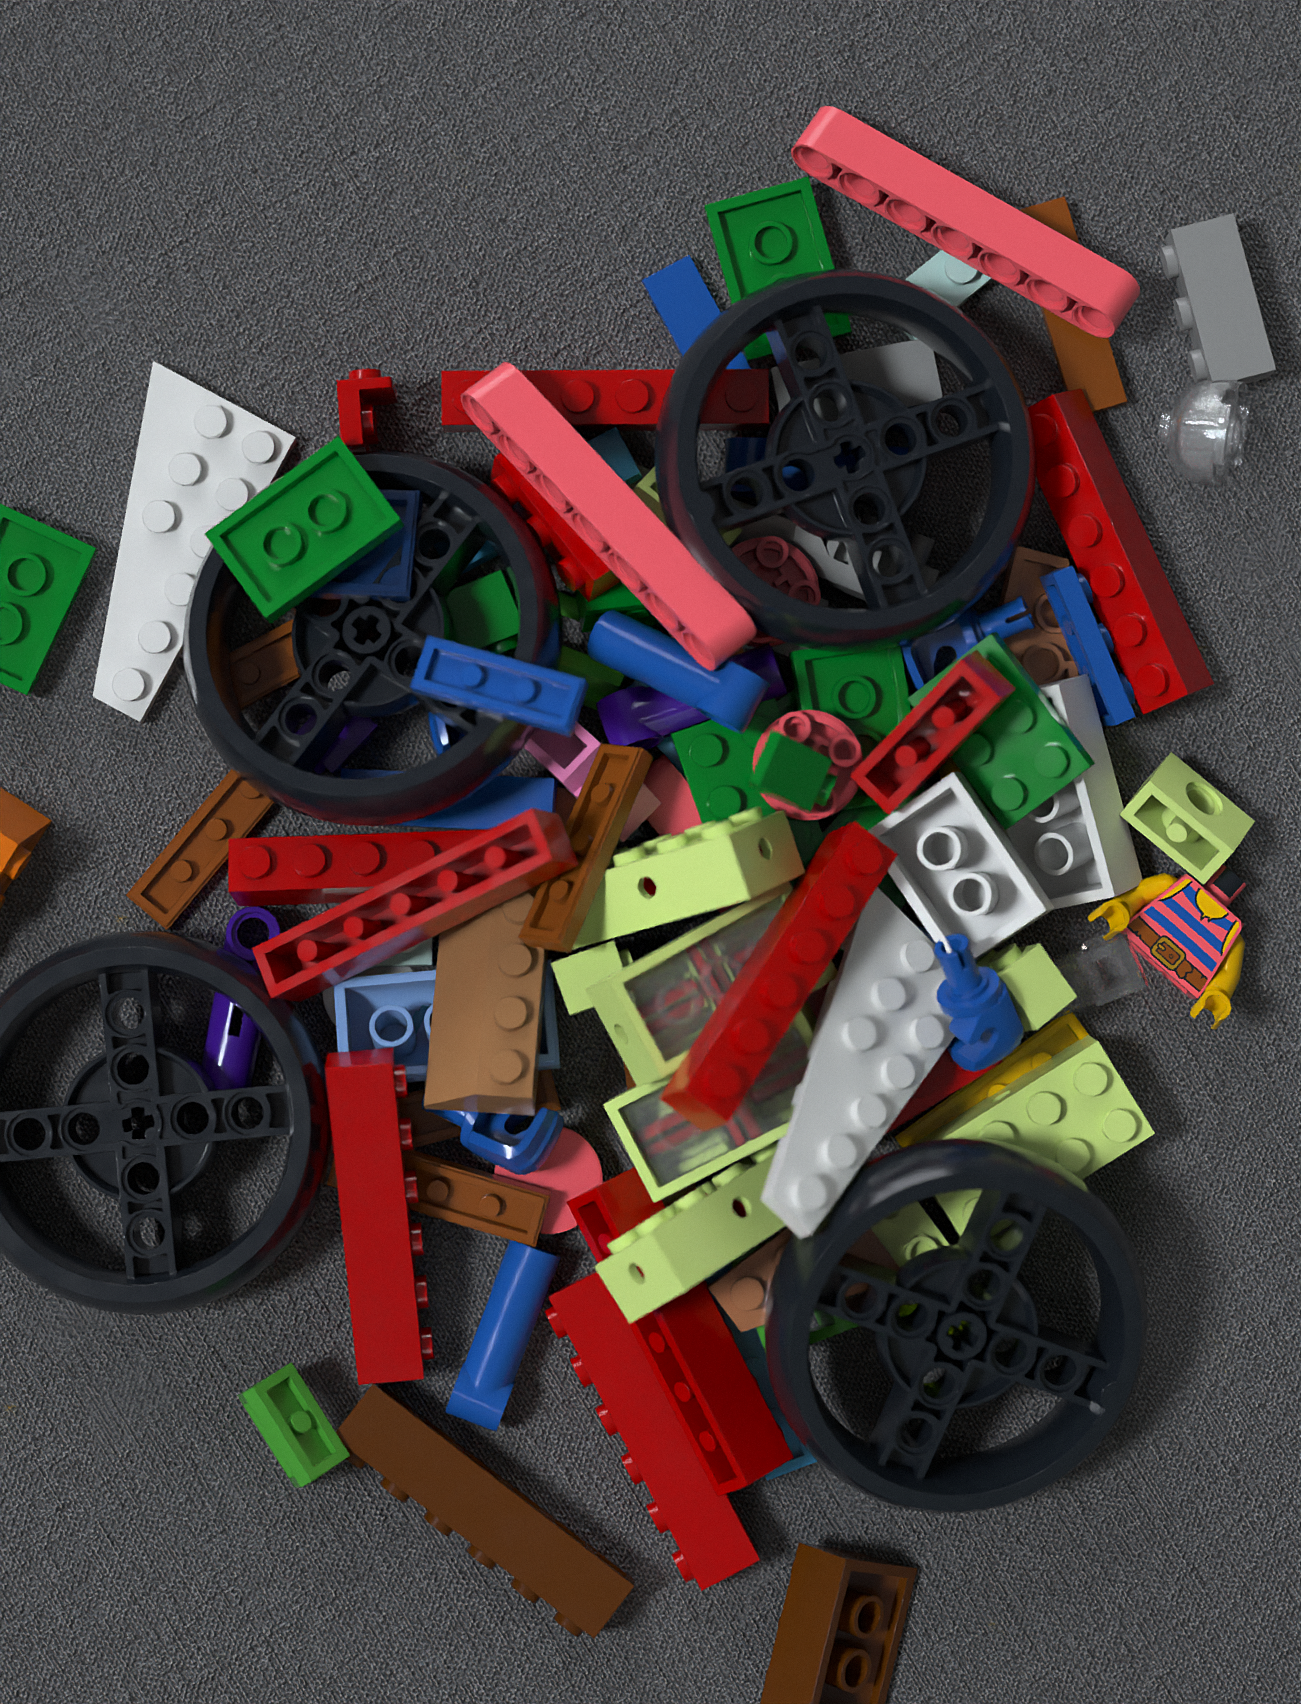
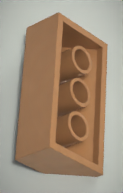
M540 885L526 890L439 934L424 1109L535 1116L549 949L528 946L518 936Z

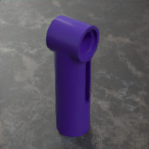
M770 643L727 659L746 668L769 683L770 687L761 702L788 694L779 663ZM636 686L607 695L596 703V708L609 744L644 748L646 751L661 744L664 738L671 736L672 733L711 720L695 708L651 687Z
M248 906L237 911L230 918L226 928L223 949L243 960L253 961V967L260 971L253 950L245 947L240 942L238 937L239 926L245 919L259 918L268 926L269 939L281 934V927L277 918L269 910L260 906ZM215 992L201 1066L217 1089L252 1087L262 1033L245 1014H243L240 1035L230 1033L235 1005Z

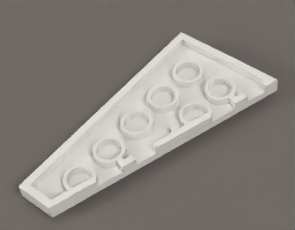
M155 361L152 364L93 691L94 698L141 723L144 722L183 650L184 621L190 592L198 570L212 545L204 533L243 506L256 493L274 482L297 442L296 437Z
M878 887L842 942L841 949L845 951L837 976L829 983L806 1055V1059L810 1060L803 1083L796 1086L791 1105L795 1106L786 1136L781 1137L761 1197V1201L799 1238L813 1233L955 1037L949 1030L953 1017L943 1013L936 999L937 989L946 977L939 960L934 954L935 944Z

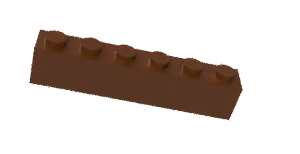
M372 1384L336 1431V1434L350 1454L346 1460L359 1469H363L366 1464H369L384 1476L380 1482L384 1489L404 1503L410 1497L427 1509L423 1518L429 1524L448 1537L453 1531L461 1535L471 1543L467 1548V1552L490 1570H493L497 1564L514 1576L510 1585L518 1593L534 1604L537 1603L540 1597L557 1610L553 1618L576 1637H580L585 1631L595 1639L635 1586L634 1578L383 1384Z

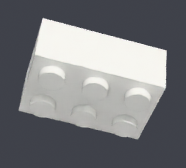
M952 772L868 830V832L898 854L888 869V873L935 943L941 940L945 945L947 953H951L945 937L952 934H962L969 940L970 949L976 962L1055 908L979 794L962 772Z

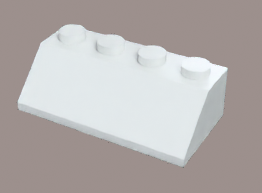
M1084 674L1039 685V689L1096 764L1005 831L995 816L994 818L1055 907L1054 909L1116 897L1137 887L1143 879L1128 822L1119 815L1124 808L1089 676Z

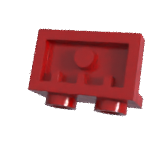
M380 369L353 370L348 372L349 379L336 380L340 438L351 453L369 451V445L379 443L377 415L374 412L373 405L398 403L397 390L392 377H382Z

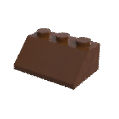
M799 1542L791 1569V1577L782 1614L778 1622L777 1635L769 1668L765 1676L760 1704H885L917 1568L836 1547Z

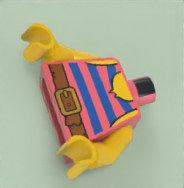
M1221 865L1203 886L1188 874L1181 875L1178 878L1168 873L1147 877L1141 880L1137 887L1113 897L1110 901L1105 902L1089 914L1088 920L1090 922L1099 916L1104 917L1108 921L1110 931L1103 936L1104 940L1107 941L1118 935L1188 998L1198 999L1203 993L1190 1009L1191 1017L1195 1018L1203 1008L1208 1009L1212 1012L1215 1019L1211 1029L1216 1030L1230 1014V999L1240 980L1245 942L1240 935L1244 925L1243 922L1229 911L1227 907L1246 887V884L1229 868Z

